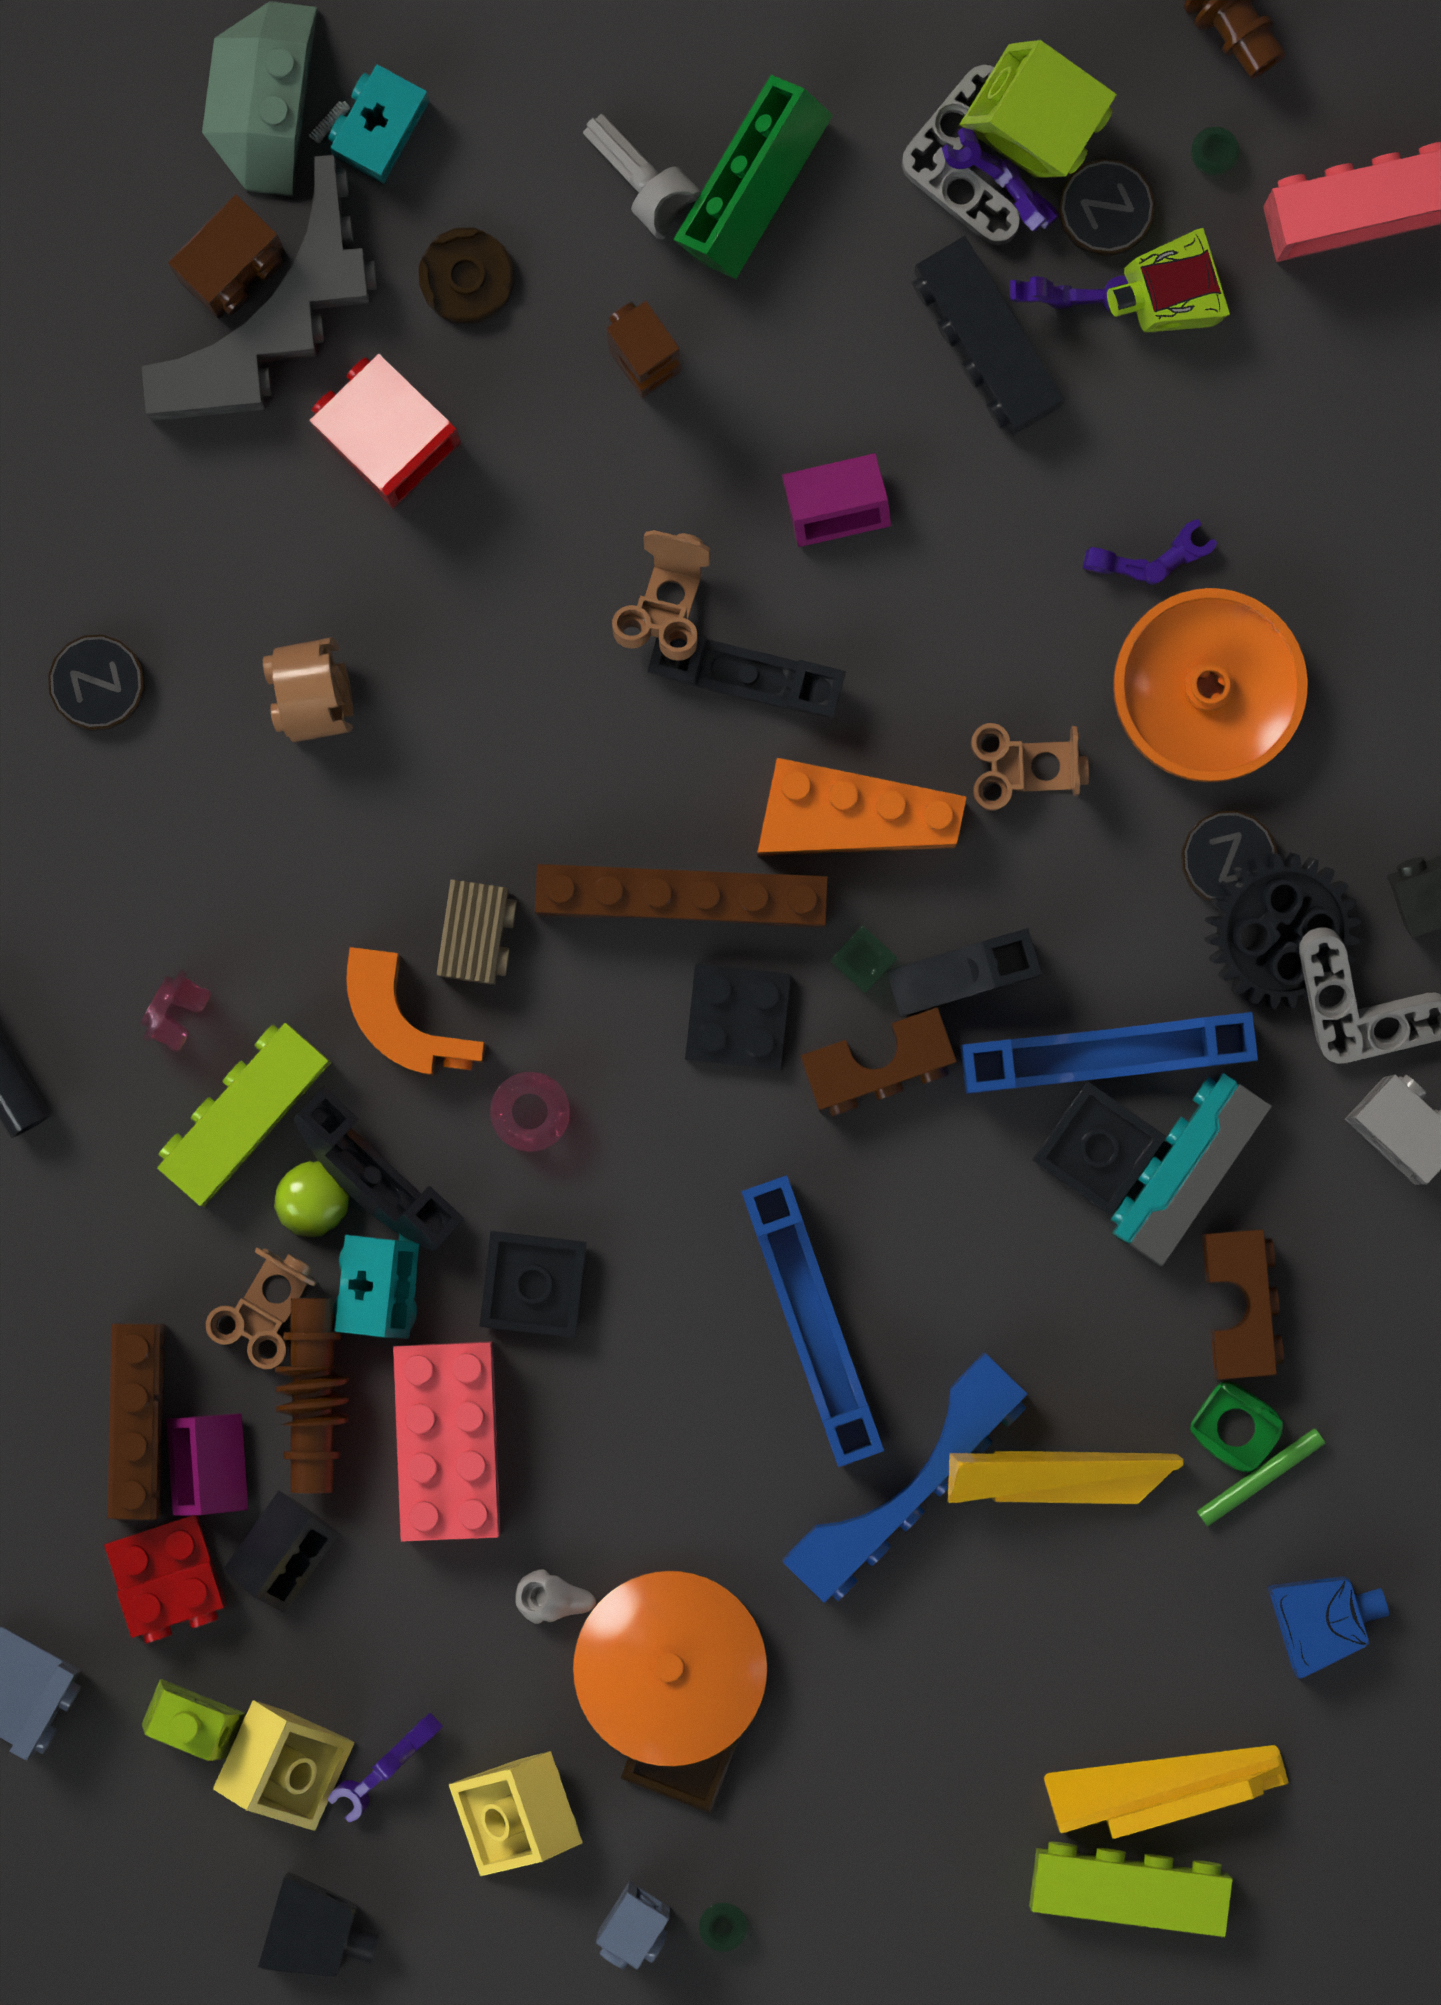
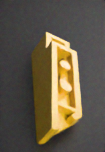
M994 1451V1454L950 1453L948 1502L960 1503L992 1498L995 1502L1139 1504L1173 1470L1183 1467L1184 1459L1177 1454L1045 1451Z
M1275 1745L1051 1772L1044 1776L1056 1824L1061 1834L1106 1820L1109 1833L1113 1839L1251 1800L1263 1795L1264 1790L1289 1783L1280 1751Z

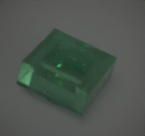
M862 925L834 955L830 962L865 994L898 958Z

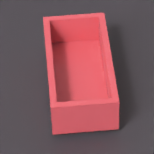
M1441 142L1419 148L1420 155L1401 159L1399 152L1388 153L1373 158L1371 160L1372 166L1354 170L1352 163H1346L1326 169L1324 171L1325 177L1307 180L1306 174H1298L1277 181L1278 187L1272 189L1263 206L1276 262L1441 224Z
M493 1341L394 1346L401 1541L498 1538L501 1531Z

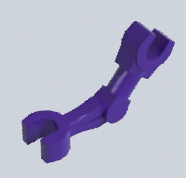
M962 127L958 131L960 142L965 148L956 150L947 144L942 148L945 161L950 167L965 169L975 165L990 175L998 185L1005 188L1016 201L1014 205L1019 211L1022 220L1032 231H1037L1040 226L1043 229H1047L1059 217L1056 209L1037 191H1032L1020 177L1021 173L1012 161L1008 159L1001 160L997 156L982 151L977 135L971 129Z
M1034 276L1030 277V282L1010 280V297L1014 302H1043L1052 308H1070L1076 304L1103 303L1107 311L1112 313L1108 305L1107 291L1109 288L1128 284L1126 276H1117L1108 281L1104 289H1072L1071 286L1066 285L1055 286L1053 282L1045 277Z
M1199 519L1185 524L1170 544L1172 547L1151 563L1145 559H1128L1116 556V553L1109 550L1090 547L1089 550H1086L1082 569L1106 574L1114 572L1127 575L1136 581H1145L1148 584L1154 585L1163 581L1183 562L1187 564L1210 554L1216 547L1217 542L1213 538L1203 547L1195 546L1192 543L1191 533L1202 525Z
M430 1712L372 1767L373 1771L360 1783L353 1780L341 1782L328 1797L329 1802L333 1804L343 1796L349 1798L354 1807L345 1819L349 1823L357 1820L369 1806L368 1792L381 1780L387 1781L443 1725Z

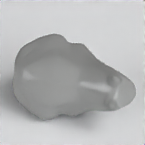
M544 1569L535 1570L527 1574L520 1580L517 1586L516 1606L527 1620L535 1624L543 1621L553 1622L565 1616L587 1613L596 1606V1598L589 1591L573 1586L559 1576H552Z

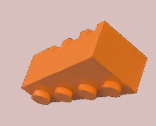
M777 758L757 856L955 848L960 832L966 796Z

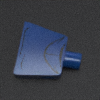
M1346 1576L1267 1586L1293 1673L1299 1679L1369 1645L1363 1623L1389 1616V1609L1381 1588L1355 1595L1350 1579Z

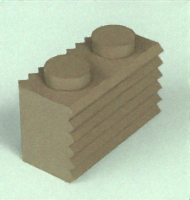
M458 880L450 881L436 974L438 977L496 985L497 975L506 976L510 948L501 946L504 927L513 929L517 900L508 899L510 891L508 888Z

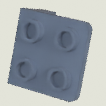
M0 1626V1738L13 1745L10 1752L27 1761L36 1751L43 1755L57 1731V1728L51 1726L59 1709L67 1712L81 1688L75 1681L81 1670L13 1631Z

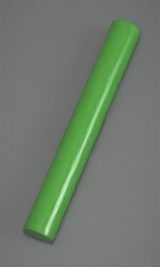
M1315 1428L1196 1512L1207 1527L1325 1445V1441Z

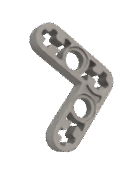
M980 65L974 67L965 75L908 144L903 153L902 168L905 176L914 185L983 241L991 245H1002L1014 238L1019 227L1020 217L1018 211L1009 200L969 168L956 169L950 167L945 161L942 147L933 156L932 165L935 167L933 171L924 168L917 172L913 169L916 160L912 155L916 152L923 156L933 145V140L926 138L929 133H932L939 144L943 146L947 144L956 150L965 148L961 144L959 137L952 138L942 132L940 121L946 114L952 112L959 113L963 117L965 116L969 107L956 100L962 96L964 101L968 103L976 90L973 81L977 79L982 83L985 82L994 69L991 65ZM963 179L970 182L973 186L975 193L970 202L960 205L948 198L947 187L954 180ZM982 195H986L991 199L984 206L991 214L997 216L1003 211L1008 215L1006 225L1010 229L1006 232L1000 228L994 233L990 232L987 229L990 220L981 211L978 212L976 219L968 215L977 208Z
M1323 927L1309 931L1302 938L1299 953L1315 1036L1323 1055L1329 1061L1337 1064L1349 1063L1441 1040V1015L1437 1016V1024L1429 1025L1426 1020L1430 1014L1429 1010L1432 1008H1437L1441 1014V994L1436 992L1424 993L1358 1009L1347 951L1339 935L1335 931ZM1322 943H1327L1329 948L1332 949L1327 952L1328 963L1332 970L1329 972H1323V967L1315 955L1319 952L1318 945ZM1338 985L1344 989V996L1338 1004L1324 1006L1319 1003V995L1325 987ZM1407 1013H1410L1414 1019L1411 1022L1415 1030L1411 1032L1409 1023L1404 1016ZM1386 1017L1397 1019L1399 1021V1028L1392 1037L1381 1039L1374 1035V1028L1381 1019ZM1339 1019L1340 1025L1347 1036L1344 1039L1343 1047L1336 1048L1332 1042L1335 1040L1336 1035L1331 1020Z

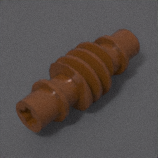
M1186 0L1183 7L1188 14L1199 13L1194 22L1199 30H1206L1215 26L1226 42L1222 47L1225 55L1230 56L1234 54L1251 79L1267 72L1285 57V51L1269 30L1273 21L1268 15L1260 17L1251 4L1254 0Z
M291 1298V1332H283V1340H291V1366L276 1367L275 1372L292 1378V1382L275 1387V1392L292 1397V1401L275 1406V1411L292 1417V1421L280 1424L290 1426V1450L283 1451V1459H290V1493L334 1492V1459L341 1458V1451L334 1450V1425H340L349 1421V1415L332 1410L333 1407L349 1402V1396L332 1391V1388L349 1382L348 1376L333 1372V1368L339 1367L334 1366V1340L341 1339V1332H334V1298Z

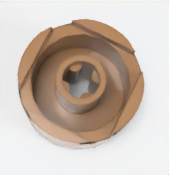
M333 637L277 647L274 649L273 655L263 657L265 678L269 685L274 684L277 703L271 704V717L276 732L284 731L286 737H289L293 743L352 731L353 725L344 721V717L353 716V701L345 662L335 664L332 652L339 651L340 648Z

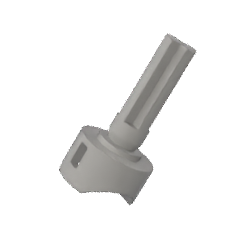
M603 113L596 119L592 118L586 124L588 127L582 133L633 188L639 192L632 204L631 210L633 214L642 221L657 239L666 238V232L676 214L689 203L696 201L702 191L689 180L679 167L673 166L658 173Z

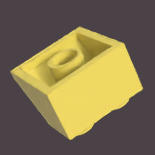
M253 1700L213 1789L247 1811L315 1831L329 1801L328 1797L336 1786L355 1742L286 1710Z
M551 1751L521 1758L449 1784L480 1876L543 1862L583 1843Z

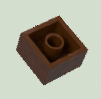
M235 194L168 264L178 281L219 319L225 312L230 316L233 315L246 303L250 297L246 291L259 278L266 281L277 272L283 264V260L280 257L285 253V250L277 233Z

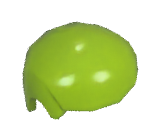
M308 1161L299 1164L287 1172L280 1180L276 1189L274 1208L281 1224L295 1235L319 1237L335 1228L347 1214L350 1195L334 1180L319 1161Z

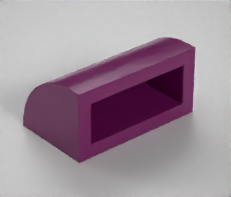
M876 453L782 474L798 547L891 526L888 498Z
M242 1413L166 1419L173 1515H206L248 1510Z

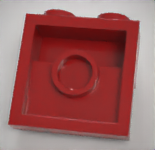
M191 1515L104 1544L119 1590L117 1595L131 1638L143 1635L145 1644L172 1635L170 1625L189 1620L191 1628H195L219 1619L216 1610L227 1606L198 1515Z

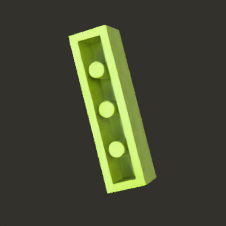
M284 1023L280 1029L273 1024L263 1033L254 1045L259 1050L258 1054L248 1065L242 1060L237 1063L222 1081L228 1088L216 1101L208 1097L191 1116V1119L196 1124L184 1138L176 1133L158 1154L164 1160L157 1169L199 1206H206L332 1063L287 1023Z
M1049 1842L1048 1849L1036 1848L1029 1903L1032 1912L1220 1937L1226 1936L1233 1879L1229 1873L1221 1872V1864L1194 1860L1192 1868L1173 1866L1174 1858L1154 1854H1145L1144 1862L1126 1860V1852L1109 1848H1097L1096 1855L1077 1853V1845L1063 1842Z

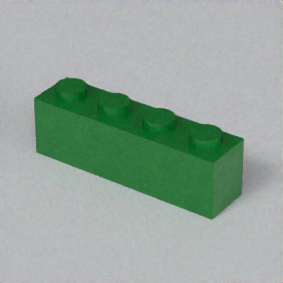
M770 75L673 240L703 265L737 279L833 114L805 88Z

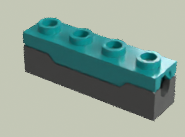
M1224 1073L1216 1081L1207 1077L1192 1101L1199 1105L1189 1121L1182 1116L1178 1119L1165 1139L1172 1146L1162 1160L1153 1156L1138 1178L1144 1186L1137 1197L1132 1200L1126 1196L1110 1219L1117 1224L1112 1232L1113 1235L1123 1242L1126 1241L1129 1246L1158 1266H1163L1272 1107L1242 1085H1238L1235 1080Z

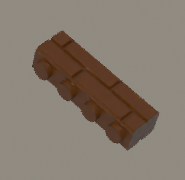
M111 1324L107 1519L156 1520L162 1516L163 1448L160 1447V1442L163 1441L165 1351L162 1350V1345L165 1344V1324Z

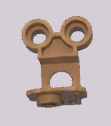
M656 530L648 531L644 534V549L654 556V569L645 597L640 596L637 606H625L615 613L612 620L613 636L619 645L631 649L643 646L650 636L659 638L660 650L666 657L672 660H684L692 656L697 648V630L688 618L702 577L701 567L709 566L711 562L710 548L694 535L681 533L676 536ZM669 582L679 584L685 592L682 602L676 605L658 600L656 593L661 585ZM628 627H636L641 631L635 636H628L623 633ZM680 638L685 640L687 644L684 647L675 648L670 645V642Z
M987 723L977 728L971 739V749L975 757L980 761L991 763V771L982 774L974 784L973 797L976 803L985 810L996 811L1002 809L1009 802L1012 791L1073 790V796H1078L1080 794V785H1088L1089 769L1087 756H1079L1078 741L1080 740V732L1077 731V726L1071 727L1069 742L1046 743L1010 741L1007 731L995 723ZM987 735L996 737L999 742L998 750L993 753L985 752L981 747V740ZM1040 753H1051L1059 761V773L1052 780H1040L1032 772V761ZM994 783L1000 787L1001 796L999 799L990 801L984 797L983 788L986 784Z
M257 1247L254 1252L265 1258L266 1261L244 1298L240 1299L236 1307L220 1306L212 1310L206 1319V1331L214 1342L223 1345L232 1344L242 1336L250 1340L247 1346L250 1361L258 1368L272 1369L279 1366L287 1355V1343L278 1332L291 1313V1298H300L308 1284L315 1286L317 1281L310 1275L313 1268L294 1256L288 1254L284 1260L266 1248ZM272 1275L284 1276L291 1285V1293L287 1300L282 1303H272L263 1294V1284ZM225 1315L231 1316L236 1323L235 1330L231 1334H224L218 1328L220 1318ZM265 1340H271L277 1346V1353L271 1359L264 1358L259 1351L261 1343Z

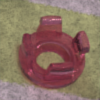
M182 969L176 979L167 975L140 1022L141 1025L148 1028L142 1039L149 1042L153 1038L156 1041L171 1046V1050L180 1051L189 1036V1031L166 1013L169 1005L173 1003L200 1013L211 997V992L205 987L204 989L200 988L185 978L187 972Z
M523 1072L511 1076L499 1086L491 1102L490 1116L494 1130L507 1145L517 1150L534 1152L552 1146L562 1137L570 1119V1104L565 1091L554 1079L538 1072ZM525 1094L538 1095L545 1101L548 1109L545 1122L538 1128L531 1130L518 1126L512 1115L515 1101Z

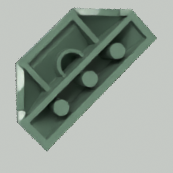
M269 1L214 38L202 133L246 191L290 197L294 195L317 7Z

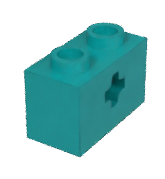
M376 64L371 75L363 73L359 78L351 95V98L356 100L347 117L342 114L338 117L330 131L328 140L333 142L330 148L336 159L384 184L430 100L426 90ZM380 112L383 113L386 126L383 128L377 125L372 132L369 131L367 117L376 119Z
M345 1235L344 1247L339 1257L341 1269L339 1295L334 1304L336 1332L409 1339L419 1244L410 1241Z

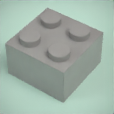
M1396 1075L1386 1076L1363 1098L1345 1120L1414 1185L1428 1184L1441 1170V1109L1439 1111L1437 1109L1433 1110L1423 1101L1428 1094L1408 1075L1400 1076L1399 1078Z

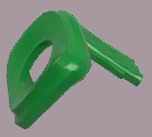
M1223 1381L1213 1389L1191 1423L1190 1430L1196 1440L1224 1464L1238 1471L1250 1472L1256 1470L1278 1442L1282 1435L1283 1423L1277 1412L1264 1401L1237 1383ZM1230 1409H1242L1248 1412L1255 1423V1432L1252 1439L1247 1444L1239 1447L1225 1444L1217 1432V1423L1220 1416Z

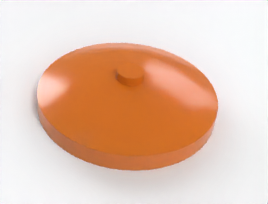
M1217 588L1195 589L1169 597L1150 609L1136 623L1125 639L1117 658L1113 679V693L1117 715L1126 735L1135 748L1146 759L1165 772L1198 782H1221L1240 778L1258 770L1271 761L1283 750L1297 730L1305 709L1308 689L1304 657L1295 636L1286 623L1260 601L1239 592Z
M662 1571L645 1574L621 1584L597 1604L580 1632L574 1654L573 1673L577 1697L587 1720L610 1746L632 1759L647 1764L684 1766L701 1762L721 1753L746 1731L761 1705L766 1688L768 1667L765 1645L760 1630L752 1615L737 1597L718 1583L705 1577L680 1571Z

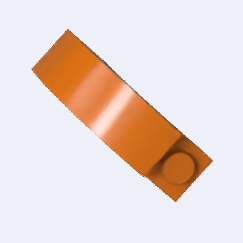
M350 947L346 978L349 1003L360 1029L376 1049L407 1069L432 1076L434 1075L436 1057L444 1058L443 1067L472 1070L473 1061L484 1063L486 1043L429 1035L417 1030L408 1022L400 1009L397 999V980L401 955L393 952Z

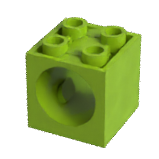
M1041 40L1011 43L1005 49L959 125L974 131L978 139L1034 178L1067 176L1068 173H1074L1085 160L1088 151L1084 147L1093 132L1098 133L1109 121L1113 109L1109 106L1117 94Z

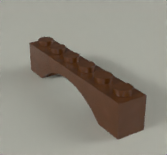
M537 864L535 913L539 916L679 919L824 928L826 920L827 876Z

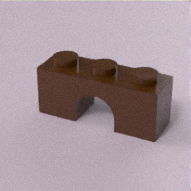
M644 301L637 307L633 302H630L609 317L612 323L606 328L609 352L641 398H644L681 372V364L677 359L680 357V348L647 301Z
M938 1008L891 1023L890 1026L896 1040V1053L893 1060L885 1067L868 1069L858 1064L852 1057L846 1039L800 1055L818 1110L821 1111L829 1108L831 1116H835L858 1108L856 1098L874 1092L876 1099L880 1100L903 1092L904 1089L901 1082L920 1076L922 1084L949 1076L947 1066L957 1061Z
M1264 1229L1202 1234L1206 1282H1231L1241 1289L1246 1299V1311L1238 1324L1228 1329L1210 1330L1214 1378L1221 1380L1277 1375L1276 1364L1284 1363L1282 1337L1281 1335H1273L1272 1316L1279 1315L1277 1287H1269L1267 1268L1275 1267L1273 1239H1264Z

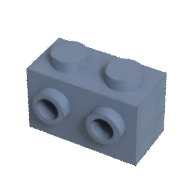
M629 1881L598 1930L596 1943L602 1948L600 1955L621 1969H625L627 1964L638 1969L644 1959L652 1963L667 1939L665 1936L668 1931L663 1928L669 1920L670 1906Z

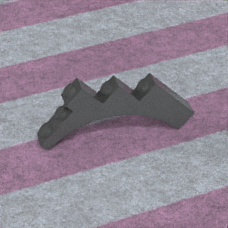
M334 155L315 157L314 199L308 229L293 266L272 297L245 324L213 345L179 359L141 366L146 415L151 421L265 410L264 396H272V383L269 367L261 368V362L318 357L316 343H325L322 314L313 315V309L370 304L369 290H377L375 262L366 261L362 248L345 249V245L354 244L351 215L342 216L341 197H349L346 168L338 169Z

